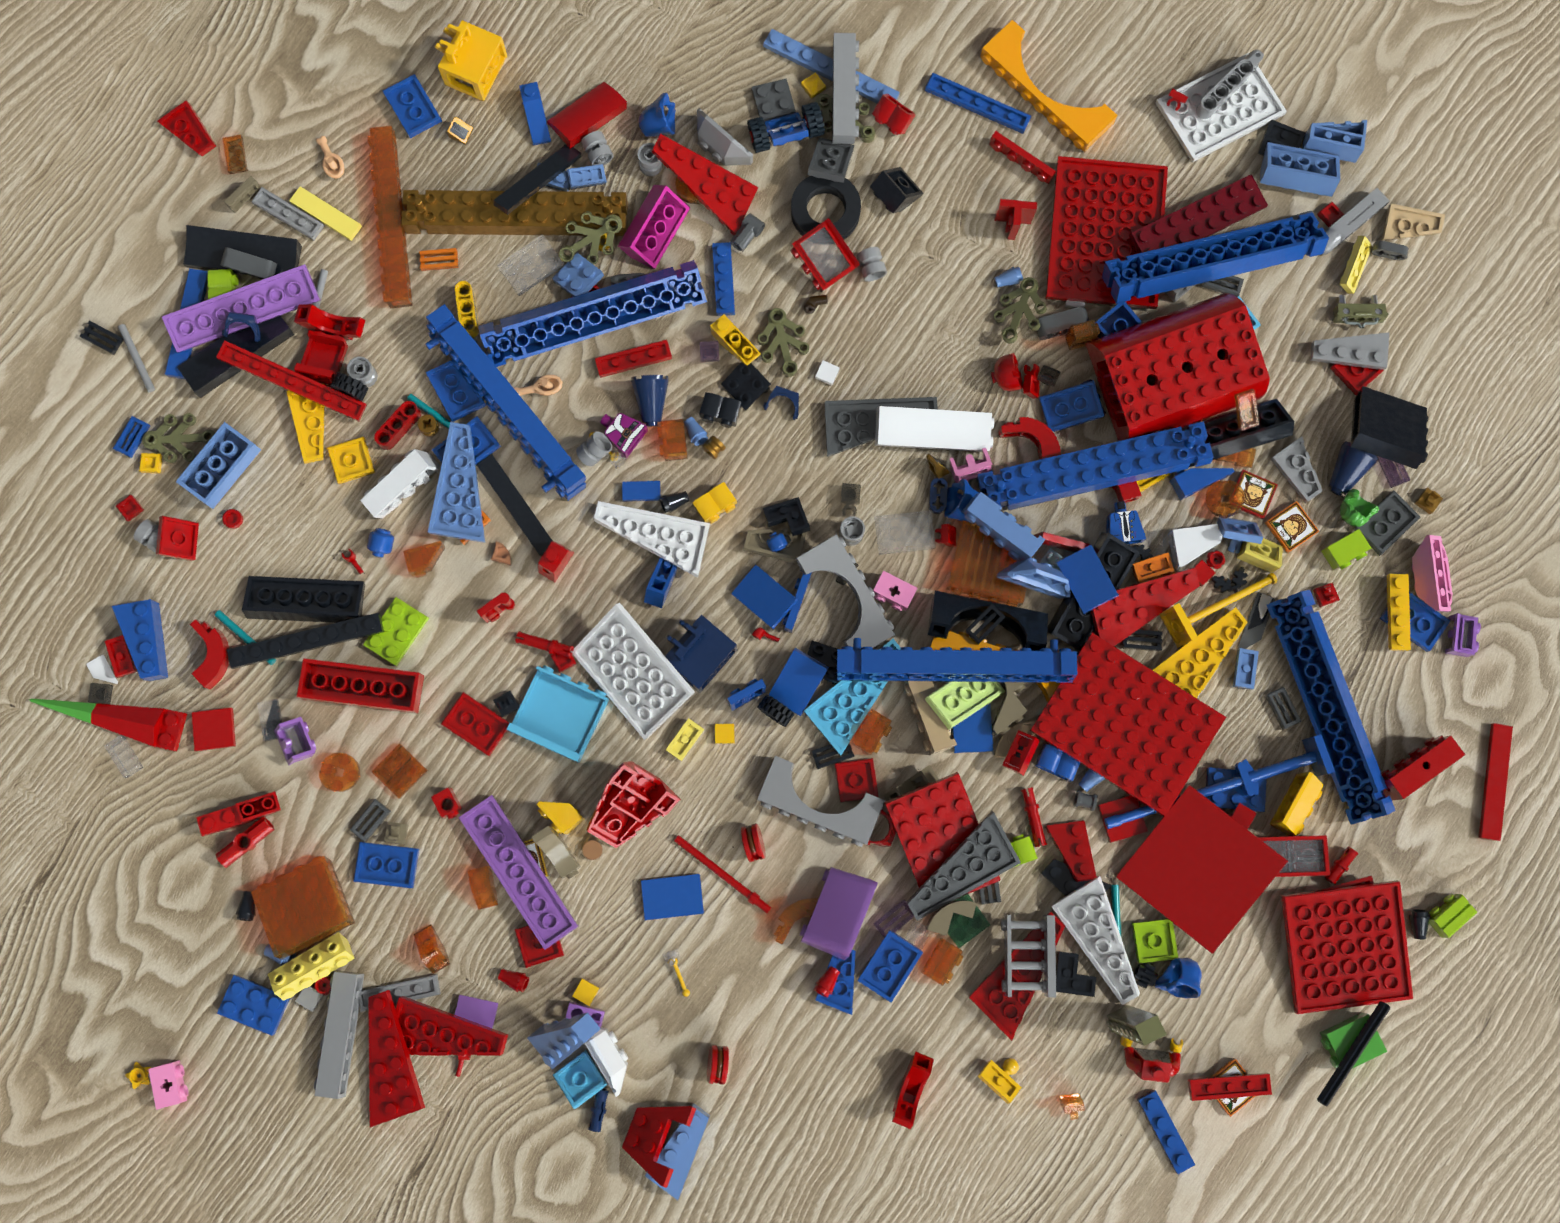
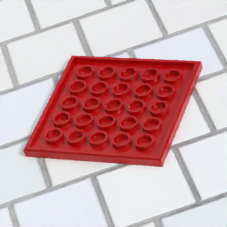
M1189 785L1116 877L1213 954L1286 865L1288 860Z
M1400 881L1281 895L1294 1012L1296 1014L1378 1004L1380 1001L1388 1003L1413 999Z

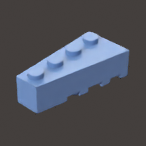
M589 1013L573 1016L571 1019L565 1018L559 1022L553 1021L551 1024H543L527 1039L543 1057L544 1063L553 1070L601 1028Z

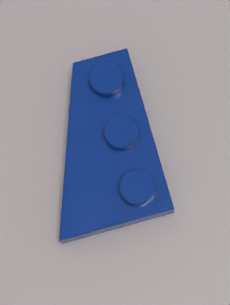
M855 950L851 951L846 960L832 955L827 970L832 966L840 971L832 995L829 994L828 998L823 997L819 993H817L815 998L818 1002L850 1015L853 1013Z

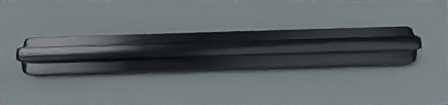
M1380 1001L1318 1096L1317 1101L1323 1106L1327 1107L1389 1012L1390 1006L1385 1002Z

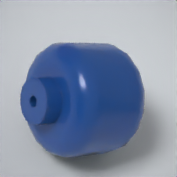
M776 532L769 535L770 538L766 541L772 552H777L788 544L784 534H777Z

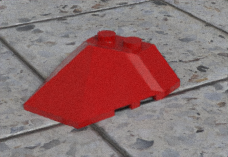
M633 761L623 762L610 776L586 830L595 837L617 848L637 835L636 832L643 827L652 825V821L658 817L667 815L681 799L657 776Z

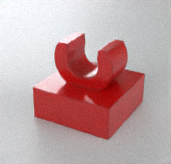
M1172 88L1169 96L1173 98L1167 101V106L1172 101H1176L1177 107L1175 110L1177 111L1181 107V102L1185 104L1189 97Z
M941 524V528L935 529L936 533H941V538L935 539V542L949 547L956 546V527L950 524Z
M1333 582L1313 590L1320 607L1340 600Z

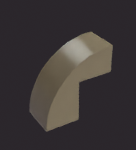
M929 765L884 796L889 801L937 781L939 778Z
M955 901L946 904L932 915L926 929L947 936L953 913L973 918L977 903L972 901Z

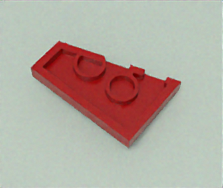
M187 100L157 120V122L201 156L217 147Z

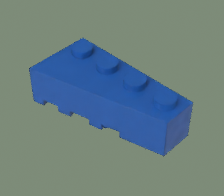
M149 599L112 606L140 679L155 681L168 678L159 603Z

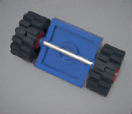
M812 102L802 105V118L799 112L768 121H764L762 116L747 120L750 140L755 153L770 150V140L773 146L784 145L794 140L799 141L805 137L814 138L824 135L823 117L818 103Z

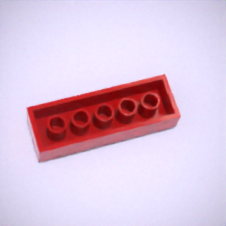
M303 658L297 697L303 700L418 714L424 675L419 672Z

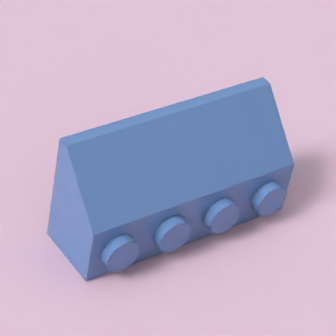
M1267 142L1260 169V183L1319 194L1321 196H1333L1340 182L1339 156Z

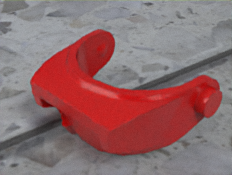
M882 809L880 814L889 823L888 834L880 841L873 842L869 840L868 845L872 843L878 846L891 847L896 830L890 816Z

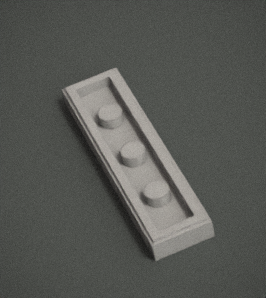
M263 187L260 188L251 201L255 206L313 241L324 227L323 223Z
M438 975L363 990L360 992L359 997L360 1012L369 1010L368 997L390 990L394 1004H397L401 996L417 1000L440 995Z

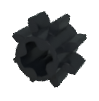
M1144 963L1143 966L1139 964L1134 971L1137 985L1143 988H1147L1148 985L1153 987L1158 978V973L1154 972L1156 967L1148 963Z

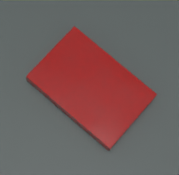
M463 692L441 725L490 757L508 731L506 729L509 722Z

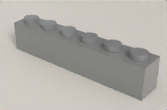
M834 33L832 144H854L855 137H859V126H855V120H859V109H856V103H859V91H856V86H859V74H856V69H859V57H856V52H859V41H856V33Z
M336 971L331 977V994L327 999L328 1013L324 1019L325 1032L320 1043L322 1051L321 1057L317 1062V1069L319 1070L314 1082L315 1096L333 1099L346 1097L359 1013V997L364 980V974Z

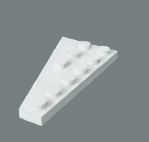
M598 501L594 515L596 523L698 578L710 523Z
M1098 876L1055 902L1051 907L1117 999L1124 1005L1138 997L1140 992L1101 877Z

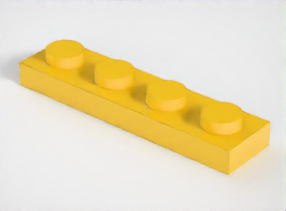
M1388 574V647L1392 651L1411 650L1409 574Z

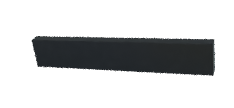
M564 145L495 198L493 205L508 215L580 159L582 153L574 147L570 149L567 145Z
M491 454L476 465L541 557L553 540L493 454Z

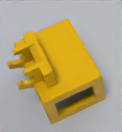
M463 20L458 27L448 24L447 28L443 29V32L452 38L451 42L440 39L439 43L435 45L436 49L444 53L438 65L443 82L446 86L484 101L507 58L503 39L501 36ZM458 78V79L463 80V81H465V82H467V83H470V84L473 85V88L470 87V86H467V85H465V84H463V83H460V82L456 81L455 79Z

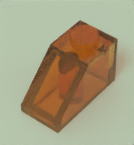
M438 541L403 551L409 574L419 578L426 576L427 572H431L445 550V545Z
M485 866L468 870L471 891L478 909L499 905L491 867Z
M432 924L414 934L421 961L432 974L450 964L447 951Z

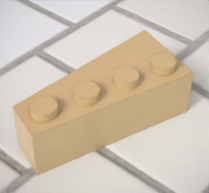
M906 681L904 690L907 697H911L912 704H910L913 715H917L919 721L916 722L918 731L924 735L923 745L925 751H929L930 755L956 746L955 738L950 739L951 729L948 730L925 700L928 695L936 691L933 681Z

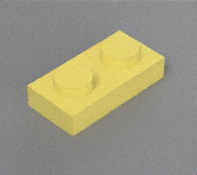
M688 718L666 751L680 761H683L704 729Z

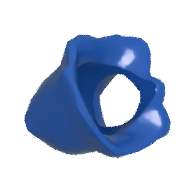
M662 93L653 103L645 107L640 114L639 128L644 136L655 137L660 134H675V103L670 102L668 93ZM663 106H667V107H668V109H669V110H668V113H666V114L664 113V107H663Z
M966 479L953 483L952 487L947 489V507L944 516L975 525V523L969 522L964 517L965 514L962 513V510L973 496L979 493L969 485ZM960 489L964 493L963 495L957 493V491Z
M1175 958L1171 961L1163 975L1155 982V988L1168 991L1179 998H1198L1201 994V969L1198 963L1191 958Z

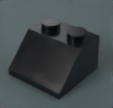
M901 167L883 170L870 186L874 195L881 199L886 209L893 214L903 211L924 194Z

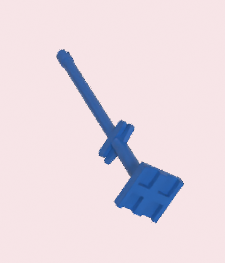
M1320 734L1302 740L1306 754L1256 770L1252 768L1246 759L1242 760V762L1235 764L1237 777L1197 789V791L1208 797L1242 786L1245 796L1259 795L1258 781L1310 764L1315 776L1335 772ZM1144 806L1105 818L1104 822L1107 829L1158 812L1148 806Z

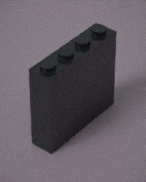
M1362 386L1354 398L1351 447L1417 469L1421 463L1426 461L1428 456L1426 452L1428 440H1426L1428 433L1427 422L1429 419L1427 408Z

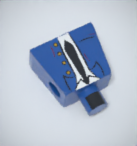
M1125 501L1114 503L1115 513L1109 514L1106 518V533L1113 535L1127 545L1144 542L1146 536L1137 511H1127Z

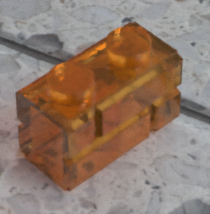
M872 709L851 744L869 755L873 752L877 754L882 746V743L879 741L883 735L887 737L890 733L892 721Z
M940 938L921 973L942 986L945 983L948 984L954 975L951 971L955 965L957 967L960 965L964 957L961 955L963 951Z

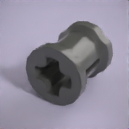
M1077 790L1074 798V807L1081 806L1094 811L1098 795H1089L1082 793L1081 790Z

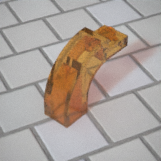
M818 898L798 900L783 910L778 920L784 922L783 926L778 925L774 933L776 942L783 944L791 927L797 920L812 916Z

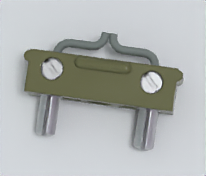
M1339 295V303L1333 309L1334 318L1332 321L1334 323L1358 325L1359 328H1364L1365 325L1383 323L1389 314L1386 311V304H1378L1377 295L1370 297L1371 304H1346L1345 295Z

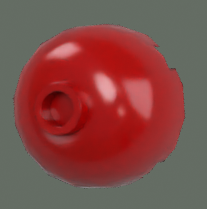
M1014 353L1000 357L994 364V372H991L993 383L997 382L999 388L1009 392L1020 390L1023 386L1021 372L1018 369L1019 364Z

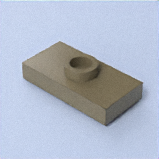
M250 176L241 186L236 187L234 192L224 202L236 213L261 187Z

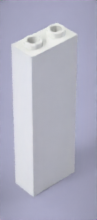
M879 406L877 407L875 446L982 452V448H986L988 452L993 447L991 429L994 428V418H992V413Z

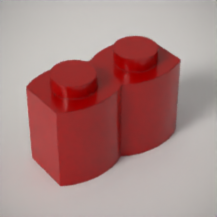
M889 94L882 95L872 112V115L875 116V121L882 125L885 123L889 127V131L895 135L905 134L916 115Z

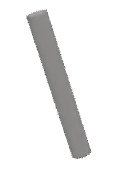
M324 269L320 271L316 287L320 300L322 299L328 271ZM321 301L313 303L312 305L319 308Z

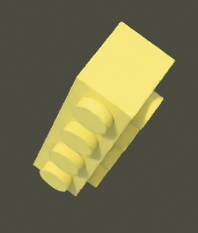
M337 932L268 973V977L274 994L284 1001L293 997L304 988L310 987L319 979L328 976L336 969L345 966L355 958L348 940L340 932Z

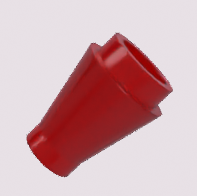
M830 966L815 983L814 990L823 997L828 998L829 994L832 995L840 971Z
M502 969L498 976V980L516 992H524L529 983V977L526 976V973Z

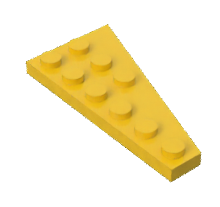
M1236 607L1200 633L1198 638L1188 642L1155 667L1153 671L1197 698L1248 622Z

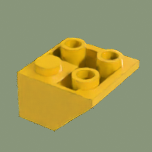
M540 801L537 803L539 807L537 811L543 818L550 819L553 822L551 826L558 834L568 835L585 819L570 803Z

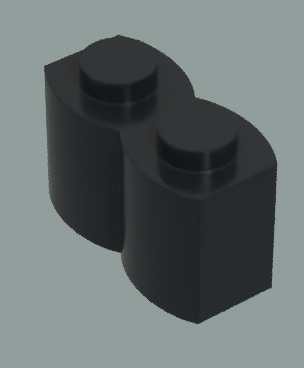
M705 392L699 415L707 423L715 421L726 428L736 427L742 402Z

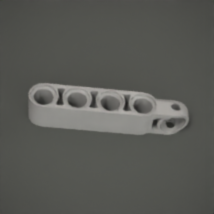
M1256 49L1239 61L1202 98L1196 109L1197 115L1202 119L1211 117L1247 81L1250 74L1258 67L1264 54Z
M1378 188L1372 191L1325 231L1329 240L1323 255L1330 253L1386 206L1390 200Z

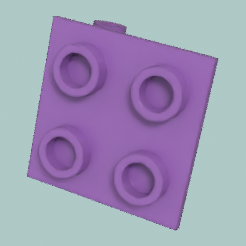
M459 995L455 1015L493 1029L498 1003Z

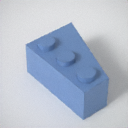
M1362 120L1359 123L1345 121L1343 124H1334V122L1312 123L1304 136L1302 149L1337 155L1340 160L1356 163L1364 151L1367 120Z

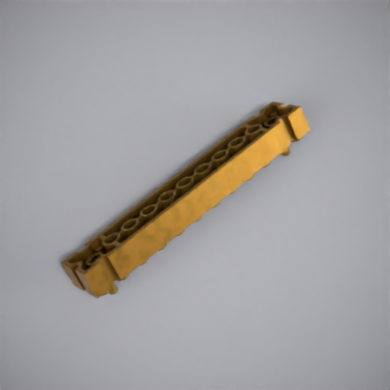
M403 190V206L406 211H402V227L406 234H421V230H427L428 234L587 236L579 233L570 234L566 231V225L569 221H574L577 225L598 229L602 226L591 222L589 224L583 223L581 216L585 211L603 218L610 214H615L621 218L622 228L614 236H624L627 231L626 215L628 214V200L626 192H611V196H605L604 192L538 191L507 215L493 205V200L505 191L425 190V195H423L418 190ZM584 215V219L590 220V216ZM610 221V225L616 226V222ZM572 224L568 226L570 230L575 229V226Z

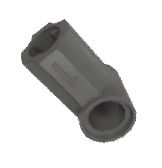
M749 213L744 218L741 228L730 240L731 244L738 251L743 252L754 237H758L761 234L765 223Z

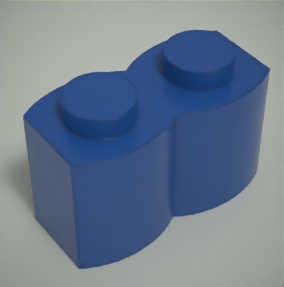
M1049 743V745L1044 744L1034 766L1071 782L1074 780L1080 762Z

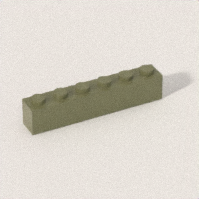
M1127 1005L1107 1015L1109 1019L1107 1025L1112 1033L1115 1032V1034L1143 1046L1167 1035L1156 1014Z

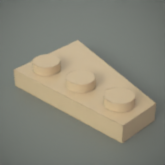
M1390 204L1381 241L1440 234L1445 214Z

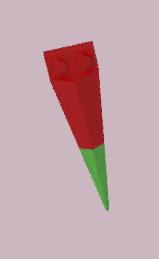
M29 699L33 703L150 746L176 752L187 718V713L164 708Z

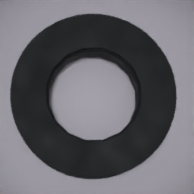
M814 176L805 178L796 187L791 200V218L796 230L800 235L804 236L821 224L810 217L807 205L815 195L828 193L838 197L843 202L844 214L833 224L845 240L856 229L860 218L861 200L857 189L846 178L844 183ZM824 227L807 239L816 244H835Z

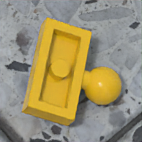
M1008 1058L1003 1062V1070L990 1060L978 1075L1007 1104L1012 1102L1022 1088L1009 1076L1015 1074L1019 1069L1018 1062L1012 1058Z

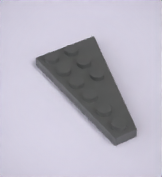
M937 397L825 401L827 457L875 440L877 407L938 410Z
M993 811L983 819L908 899L907 904L917 921L1021 863Z

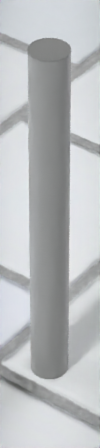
M121 324L118 326V329L148 392H153L155 387L126 325Z

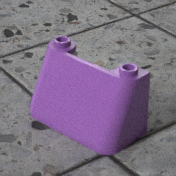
M831 867L830 870L826 869L822 877V880L825 881L824 887L808 925H803L800 936H802L801 942L846 960L853 949L878 882Z

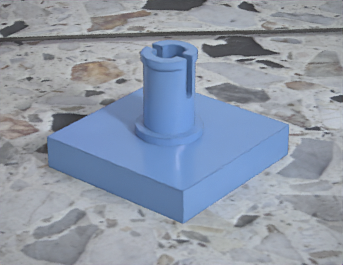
M1219 516L1217 524L1223 538L1231 539L1228 551L1234 553V550H1236L1235 553H1240L1243 541L1262 543L1263 535L1256 522Z

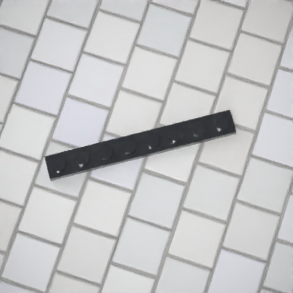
M370 614L227 649L230 668L236 669L383 633L381 614Z

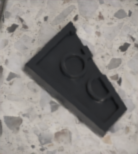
M1053 859L1041 872L1064 896L1092 881L1076 882L1067 865L1056 859ZM1102 881L1106 892L1112 885Z

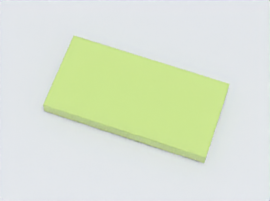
M949 682L928 695L925 700L948 730H950L1001 696L1005 690L998 682Z

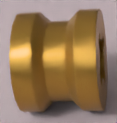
M423 415L418 420V428L425 436L432 437L438 433L439 424L433 416Z
M711 436L710 441L702 446L703 450L713 459L718 457L720 451L726 449L724 444L715 436Z

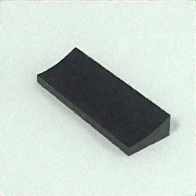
M186 225V249L183 264L185 267L205 270L228 269L220 266L224 249L228 247L277 263L275 275L299 266L302 246L297 239ZM232 270V271H233L234 273H236V274H244V273H241V272H237V271Z
M278 316L259 323L261 340L259 342H255L254 331L251 327L229 334L227 338L224 336L219 338L177 368L194 393L199 398H202L242 371L216 358L224 340L262 357L295 335L283 318Z
M1278 399L1270 400L1205 420L1204 424L1208 435L1205 444L1210 443L1214 456L1213 460L1292 436L1295 421ZM1188 426L1181 428L1182 431H1185ZM1191 463L1189 467L1195 466V464Z
M1101 532L1093 549L1115 589H1119L1140 552L1113 535ZM1072 591L1070 598L1063 599L1047 627V633L1079 651L1091 633L1095 632L1091 611L1083 613Z
M249 576L242 612L247 619L338 623L362 617L365 583L364 581Z

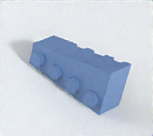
M982 492L975 494L962 510V513L965 514L964 517L969 522L977 524L983 534L986 536L990 535L997 546L1000 548L1004 547L1009 552L1008 555L1014 560L1032 558L1046 539L1041 536L1036 538L1031 534V528L1027 525L1023 526L1016 523V517L1012 514L1001 512L1002 507Z
M694 1103L691 1107L696 1108L690 1127L679 1123L662 1148L657 1163L674 1169L668 1187L660 1186L647 1172L645 1174V1177L677 1200L680 1197L710 1116Z

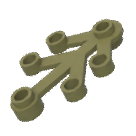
M820 94L815 102L818 103L822 112L825 132H831L833 130V121L830 120L829 111L833 114V98L828 94ZM863 102L856 109H859V114L867 115L870 106L868 103ZM866 107L867 110L863 111L861 108ZM855 120V126H859L861 140L865 143L872 142L875 138L874 128L871 126L865 127ZM865 131H870L871 134L868 135Z
M589 211L583 212L581 216L582 222L585 224L591 222L602 225L598 229L580 226L574 221H569L566 225L568 233H579L587 236L571 246L565 245L561 247L559 251L560 259L564 262L571 261L575 252L592 242L587 260L593 265L596 264L599 260L600 238L605 233H607V239L602 250L604 254L611 255L614 251V235L622 228V220L615 214H610L603 218L594 216ZM584 215H589L590 220H585ZM610 221H615L616 226H611ZM572 224L575 226V229L570 230L568 226ZM610 246L612 250L606 251L605 247ZM564 250H569L571 254L566 255ZM590 256H595L596 260L592 261Z
M1024 278L1020 288L1008 294H1003L1000 297L1002 306L1007 308L994 313L995 321L1002 323L1005 321L1006 316L1015 312L1010 327L1002 331V338L1008 344L1014 343L1018 338L1016 331L1023 313L1032 331L1040 328L1039 320L1035 318L1027 304L1029 297H1031L1035 303L1036 313L1044 314L1047 310L1045 303L1041 301L1037 294L1039 285L1034 278ZM1021 296L1020 301L1011 305L1013 299ZM1034 322L1037 323L1036 326H1031L1032 323H1034Z
M774 308L768 314V325L763 333L758 335V343L762 346L767 345L769 335L776 327L777 335L768 349L762 353V360L765 363H770L773 360L774 352L780 345L784 360L782 371L785 376L792 377L797 373V364L791 360L787 343L797 348L801 355H806L809 352V345L787 334L783 326L793 330L794 335L798 338L804 336L805 328L787 319L784 310ZM774 316H780V320H775ZM801 329L803 332L798 334L796 330ZM766 337L767 340L762 342L760 338ZM805 346L807 350L802 351L800 348ZM769 354L771 358L766 359L764 355ZM791 367L793 371L787 372L786 369Z
M187 413L183 416V422L170 435L163 436L170 427H174L178 422L174 415L168 414L164 417V423L156 431H148L144 434L142 443L147 449H157L168 463H175L177 455L173 451H168L163 445L170 443L183 455L187 462H192L196 454L192 450H188L182 443L204 442L207 444L210 439L207 440L206 436L211 434L212 438L215 432L213 430H206L202 434L182 435L197 421L193 414ZM189 417H192L191 422H187ZM173 418V422L168 423V420ZM151 437H154L153 442H149ZM192 453V457L187 459V455ZM173 454V458L168 460V456Z

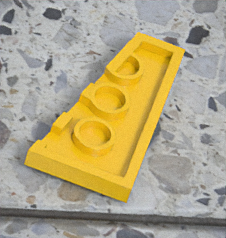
M286 391L304 464L324 460L325 407L293 392Z

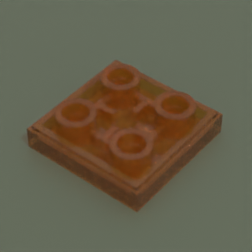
M399 743L372 773L401 799L428 770Z

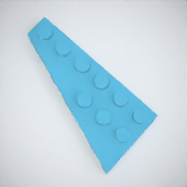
M894 639L883 646L892 647L893 650H901V647ZM841 680L806 708L804 713L841 756L888 681Z

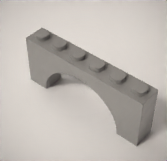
M833 535L796 557L795 560L804 575L814 571L831 572L845 580L853 590L858 603V620L853 632L843 640L845 646L853 647V639L861 638V647H875L895 635L892 631L894 630L893 624L889 619H885L883 615L885 611L880 603L877 604L874 600V591L870 586H866L864 582L866 578L862 571L857 570L855 567L856 561L851 553H847L844 548L846 543L841 536Z
M775 756L757 799L761 802L760 806L770 810L772 807L779 809L778 813L787 817L790 814L797 816L796 820L806 825L808 821L816 824L814 828L826 832V829L834 832L833 836L843 840L844 837L852 839L851 843L857 846L868 845L885 800L866 793L862 801L847 812L839 814L818 812L803 803L794 790L792 783L794 763Z

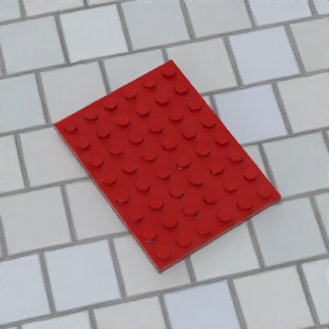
M1058 156L1046 299L1117 305L1111 295V288H1107L1102 279L1105 261L1117 258L1125 261L1126 256L1138 254L1129 234L1164 217L1168 166ZM1159 294L1138 299L1135 296H1131V300L1126 301L1129 307L1157 309Z
M1091 633L1077 655L1076 678H1074L1072 683H1060L1030 731L1162 816H1166L1222 726L1226 716L1099 636Z

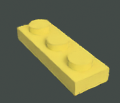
M1365 236L1357 237L1344 274L1340 279V285L1347 294H1354L1372 248L1371 243Z

